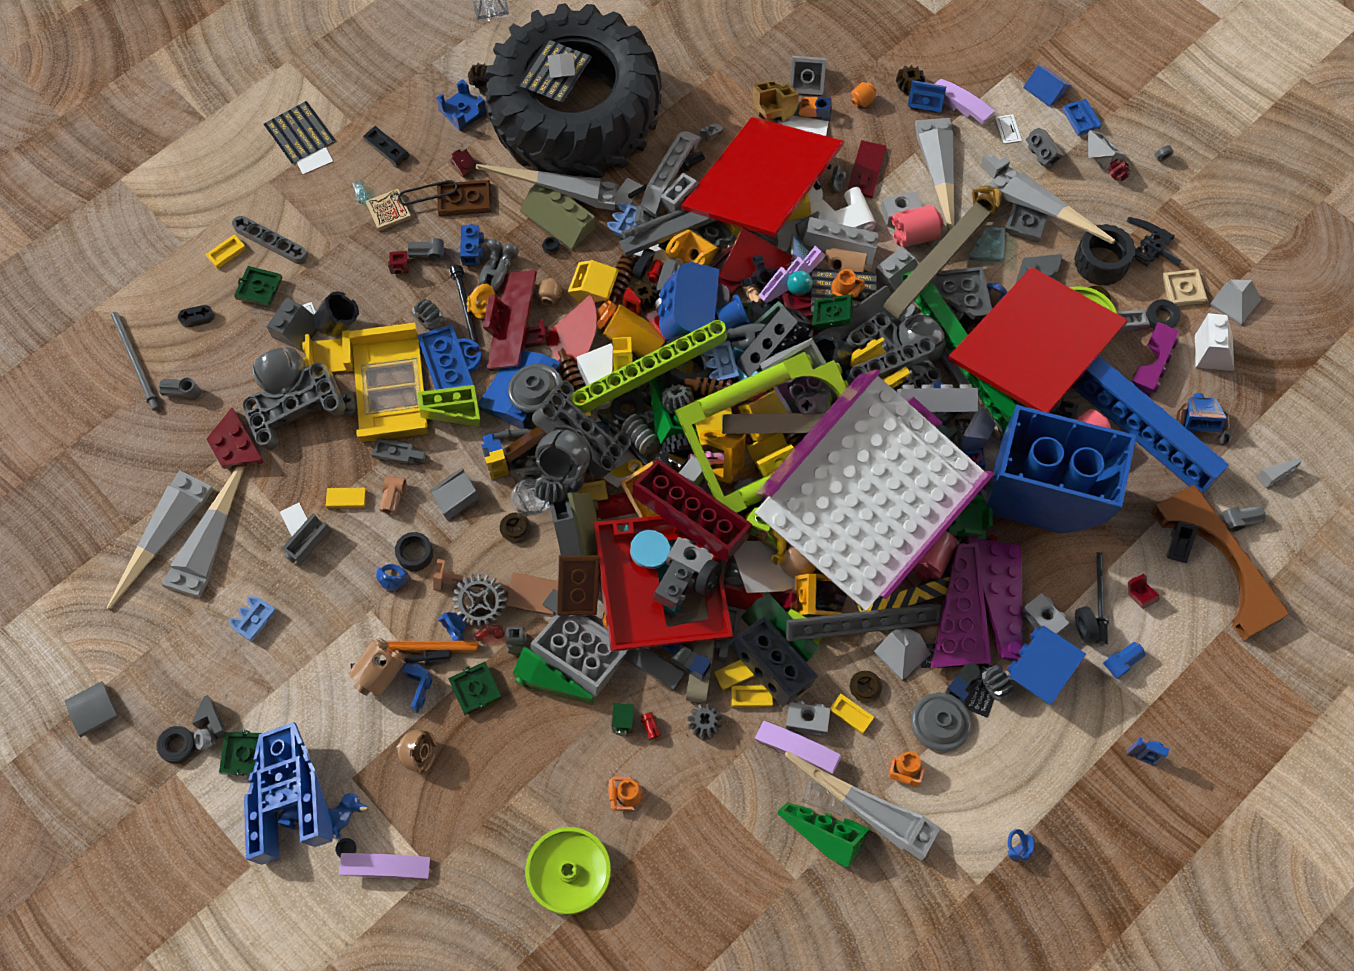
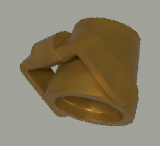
M990 185L980 186L978 189L972 190L973 205L978 202L991 212L989 216L997 211L1004 197L998 187H991Z

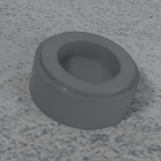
M1167 145L1156 151L1154 155L1158 161H1163L1169 158L1174 151L1170 145Z

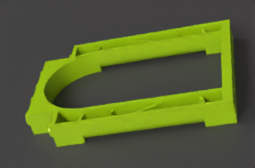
M803 352L675 410L714 498L734 512H740L762 501L756 495V492L772 474L724 496L692 424L794 378L809 377L820 380L827 384L839 398L849 387L847 381L842 379V369L839 363H835L833 360L812 369L813 361L810 355H806Z

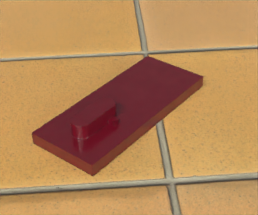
M861 140L847 191L851 188L859 187L864 197L873 198L886 145Z

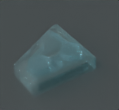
M987 227L982 237L977 241L973 251L970 252L968 260L1003 262L1005 228Z

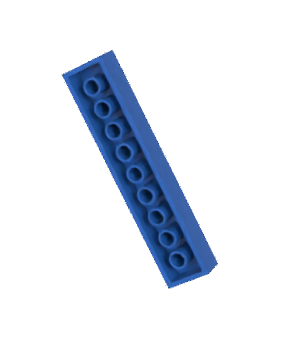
M1098 356L1072 386L1125 433L1136 435L1135 441L1189 487L1195 484L1197 489L1201 490L1204 494L1229 466L1222 457L1213 452L1206 444L1195 437L1192 432L1188 431L1102 357Z

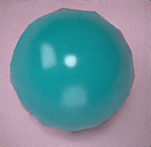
M795 271L790 274L787 281L789 291L796 296L808 294L813 286L810 274L805 271Z

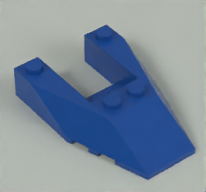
M293 722L259 734L253 758L256 762L254 770L250 773L248 779L251 783L248 794L244 796L246 860L263 865L279 859L277 811L298 805L299 836L302 843L318 847L333 842L332 821L322 789L297 724Z

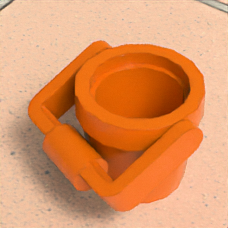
M843 269L832 282L831 295L851 294L852 298H855L865 289L864 280L857 278L850 269Z
M607 300L596 312V328L599 330L602 327L606 328L616 311L617 306L611 301Z
M908 751L899 755L897 759H892L888 777L903 784L919 787L925 768H921L922 764L918 754Z
M615 776L609 780L608 793L611 809L613 811H634V807L641 802L643 797L641 786L632 780V777ZM615 781H621L616 789Z

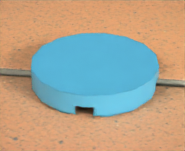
M646 530L634 537L631 542L630 554L638 566L655 569L661 567L666 562L670 552V545L663 534L653 530Z

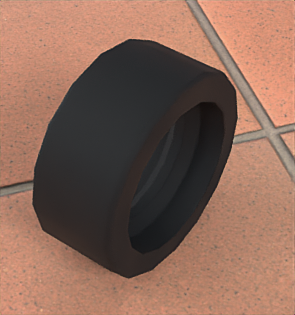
M409 532L397 541L395 555L399 564L404 569L419 571L431 563L433 547L424 534ZM412 542H420L425 546V555L417 561H407L403 556L404 548Z

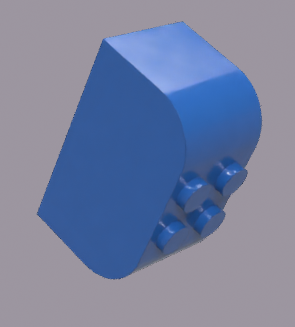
M688 262L683 264L665 281L660 291V298L662 300L658 309V315H660L659 328L665 339L669 341L675 336L687 335L715 321L719 269Z

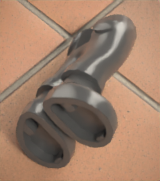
M489 239L486 247L490 255L481 271L479 285L488 284L489 279L493 278L491 286L494 292H496L505 278L511 263L510 261L517 257L519 249L510 243L505 244L503 249L499 241ZM502 252H503V256H502V258L500 259V262H499V265H498L497 269L495 270V267H496V265H497V263H498V261H499V257L501 256V254H502Z
M754 323L730 328L728 331L726 330V340L745 337L743 340L730 343L732 350L733 348H738L745 351L756 339L754 332H761L766 327V324ZM716 331V332H714V333H715V334H719V333H721L722 331Z

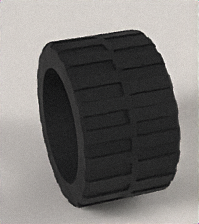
M1099 224L1096 226L1115 240L1114 244L1086 231L1077 248L1074 264L1078 273L1088 282L1106 286L1115 284L1123 279L1133 261L1136 248L1133 239L1124 229L1115 225ZM1094 247L1107 248L1117 255L1119 261L1114 263L1100 261L1093 256L1090 249Z
M685 335L675 336V337H673V339H670L669 341H667V344H669V343H671V342H673V341H675V340H677V339H679V338H681V337H683V336H685ZM682 348L680 351H686L688 348ZM701 354L691 359L701 367L702 372L686 374L673 368L659 375L658 380L664 389L671 388L672 385L676 386L678 383L682 386L686 378L696 379L697 376L701 377L703 382L705 377L709 378L710 374L715 371V369L706 366V363L714 357ZM667 356L664 358V360H668L671 357ZM691 387L694 397L701 395V389L698 392H694V388Z

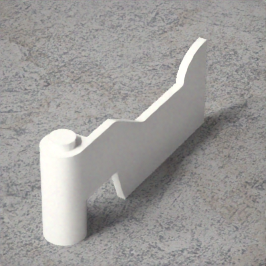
M859 187L851 188L845 192L844 198L848 206L834 211L823 199L810 204L811 215L819 211V219L867 231H872L876 226L873 215ZM807 217L788 221L784 224L777 234L779 241L777 247L783 251L788 250L791 235L797 236L795 224Z

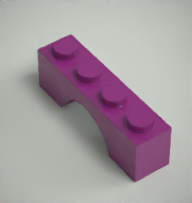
M1159 322L1154 328L1147 344L1155 355V363L1149 366H1138L1131 380L1140 391L1149 397L1152 392H1157L1160 382L1157 381L1159 377L1162 378L1167 369L1164 367L1165 362L1169 363L1173 355L1170 352L1171 348L1175 349L1179 338H1176L1179 330Z

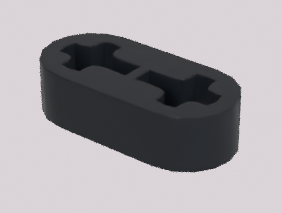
M648 248L642 252L633 268V277L640 280L643 279L655 257L654 250Z
M201 305L181 310L178 314V320L183 327H193L210 323L214 319L215 314L210 306Z

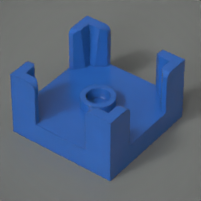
M463 79L456 84L458 93L446 101L443 94L436 97L439 111L459 131L487 113L484 99L479 95L477 100L470 93L469 86Z

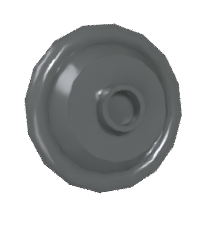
M531 364L523 367L513 375L509 382L507 393L510 402L518 410L526 413H535L549 393L562 382V379L553 367L545 364Z
M938 692L926 695L917 702L912 711L911 725L914 735L922 745L933 751L947 752L956 750L966 742L971 733L972 719L968 708L960 699L951 694Z

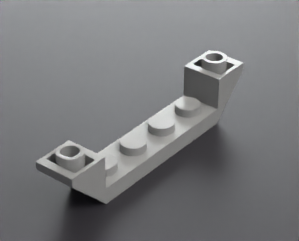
M688 131L677 135L646 187L641 202L642 206L654 214H658L662 207L661 195L668 189L689 152H695L702 137Z

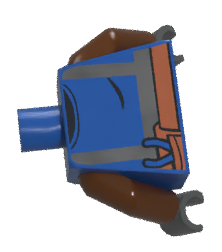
M1196 393L1178 410L1176 420L1188 431L1222 432V435L1218 437L1219 444L1224 443V437L1227 439V444L1232 441L1233 436L1228 432V429H1230L1229 413L1219 405L1217 399L1205 398L1202 393Z

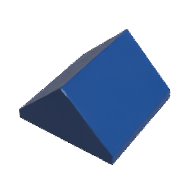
M1038 65L1023 88L1050 107L1072 85L1046 66Z

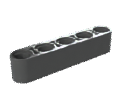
M921 338L856 365L851 369L847 383L850 386L856 379L854 375L858 376L872 371L871 368L881 371L878 376L883 379L893 375L905 366L910 368L930 358L935 348V343L930 338ZM887 361H891L895 365H890Z

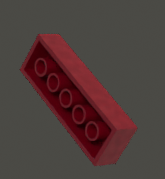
M659 459L633 483V498L724 562H727L750 537L752 523Z

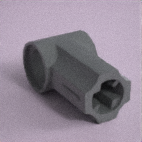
M432 238L429 242H409L408 256L409 258H428L430 261L440 262L443 260L445 242L439 238Z
M189 377L181 380L163 379L160 381L159 388L162 396L186 397L188 400H195L201 394L198 385Z
M1260 506L1245 509L1233 507L1222 512L1229 532L1239 531L1246 526L1261 524L1266 521L1265 511Z

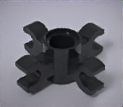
M756 255L751 257L756 270L751 277L741 279L740 281L742 287L756 284L761 286L762 291L781 267L772 270L767 269L764 266L763 255ZM762 272L765 274L764 281L760 278Z

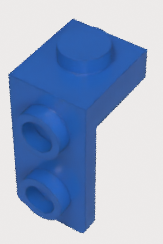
M405 664L403 669L405 677L420 681L411 704L412 711L418 713L419 709H422L425 704L426 698L424 695L426 690H429L431 687L432 678L429 671L423 669L424 667L418 664H412V666Z

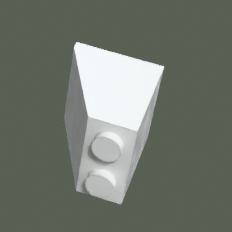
M1208 313L1195 334L1196 368L1234 371L1233 335L1227 315Z
M612 344L577 357L578 368L585 386L614 372ZM598 391L596 395L601 394L603 391ZM613 399L595 408L596 411L610 407Z

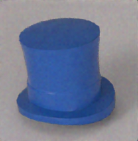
M737 294L733 296L732 302L715 311L716 319L725 324L727 331L730 328H736L746 323L751 324Z

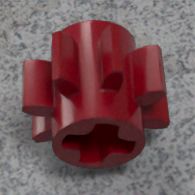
M1116 159L1111 163L1109 173L1114 180L1117 181L1120 178L1121 181H1124L1129 177L1131 167L1126 160L1119 161Z

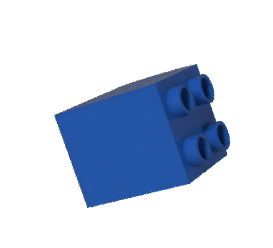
M1016 405L998 448L993 469L994 475L991 478L987 494L986 508H993V516L1056 533L1076 532L1098 526L1110 520L1122 508L1136 435Z

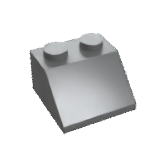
M792 56L790 85L797 93L823 95L826 58Z
M899 248L876 267L877 282L883 287L888 286L893 294L903 283L902 275L915 270L918 266L916 259L905 248Z

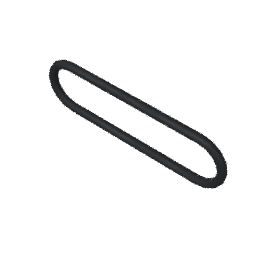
M446 180L404 190L399 193L398 201L402 205H410L452 195L457 191L458 185L453 180ZM450 182L455 185V189L449 193L407 203L400 200L401 195L407 192Z

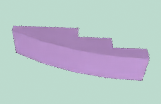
M943 79L935 83L947 86L943 103L953 111L958 109L967 118L972 116L981 124H984L994 115V109L965 89Z
M815 246L804 260L798 256L788 270L781 267L759 294L760 298L767 303L789 290L787 281L790 274L795 271L810 273L826 255Z
M763 721L755 737L757 742L773 747L777 752L785 754L789 751L830 774H834L842 757L840 754L812 740L766 721Z
M341 853L339 875L376 879L410 878L427 880L430 857Z

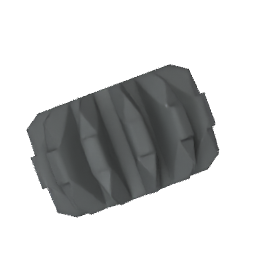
M425 298L420 300L412 309L413 316L416 317L417 321L429 330L436 328L444 319L442 312L435 303Z
M680 383L676 386L672 385L671 388H665V392L662 393L663 406L669 413H673L675 410L693 403V390L686 385L681 386Z
M545 476L536 479L535 497L539 498V500L554 503L561 502L566 498L567 483H564V481L556 482Z
M999 666L990 667L982 673V683L993 699L997 701L1005 700L1014 692L1010 678Z
M700 704L698 705L699 711L692 709V715L688 716V721L691 722L688 724V728L694 729L692 732L694 736L700 733V739H703L704 734H707V737L710 739L712 738L711 732L716 735L719 733L717 728L722 727V722L719 721L722 719L721 714H716V707L710 710V704H707L706 709H703ZM704 718V721L705 718L708 719V724L706 725V722L705 725L701 724V719Z

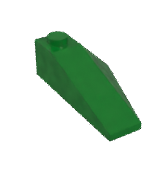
M655 377L649 381L655 431L660 444H663L664 441L667 442L666 439L668 437L671 439L672 435H675V437L678 436V433L683 435L684 430L676 413H669L663 406L662 393L665 392V389L658 378ZM694 423V424H692V427H693V429H694V431H695V433H696V435H697V438H698L699 436H698L697 428H696V425H695V423Z
M523 648L513 670L514 681L518 685L590 705L594 703V698L590 693L574 681H565L566 677L558 669L551 670L546 664L547 661L528 648Z
M788 802L777 813L827 858L847 868L857 858L870 831V828L850 819L844 818V821L832 819V814H814L810 808Z

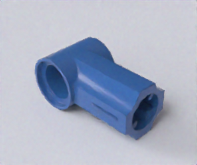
M1133 642L1121 652H1116L1110 656L1103 664L1118 679L1129 671L1131 666L1145 657L1146 654L1140 644Z

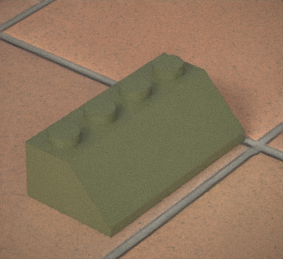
M537 184L530 188L520 209L522 214L555 237L571 251L596 228L595 216L565 194Z
M568 493L581 555H597L593 528L594 522L601 521V517L597 518L595 512L599 510L597 500L592 499V494Z

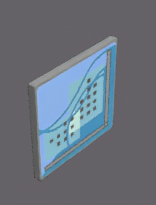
M792 234L791 255L793 257L791 259L794 262L799 256L804 260L811 250L796 235Z

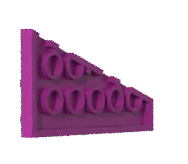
M966 537L964 539L966 544L978 543L984 602L989 612V615H987L989 622H992L994 628V639L1000 658L1018 661L1021 657L1018 653L1023 647L1021 545Z
M978 543L958 544L956 546L930 668L960 666L968 663H991Z

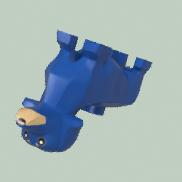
M345 794L337 807L333 809L328 808L334 839L341 840L339 832L349 824L352 813H364L369 809L368 806L360 802V798L356 794ZM298 805L284 809L279 815L278 823L285 828L295 830L296 825L294 822H299Z

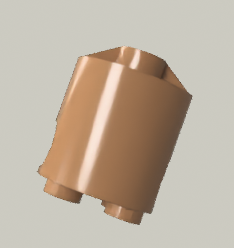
M836 248L826 250L825 260L827 268L823 267V269L835 270L833 267L839 264L842 267L838 270L850 269L855 272L872 273L873 265L866 264L867 253Z
M381 638L379 640L372 639L348 673L356 682L354 688L365 696L369 692L382 696L406 663L404 660L406 656L399 650L393 651L388 648L390 644ZM381 655L385 656L386 664L380 661Z

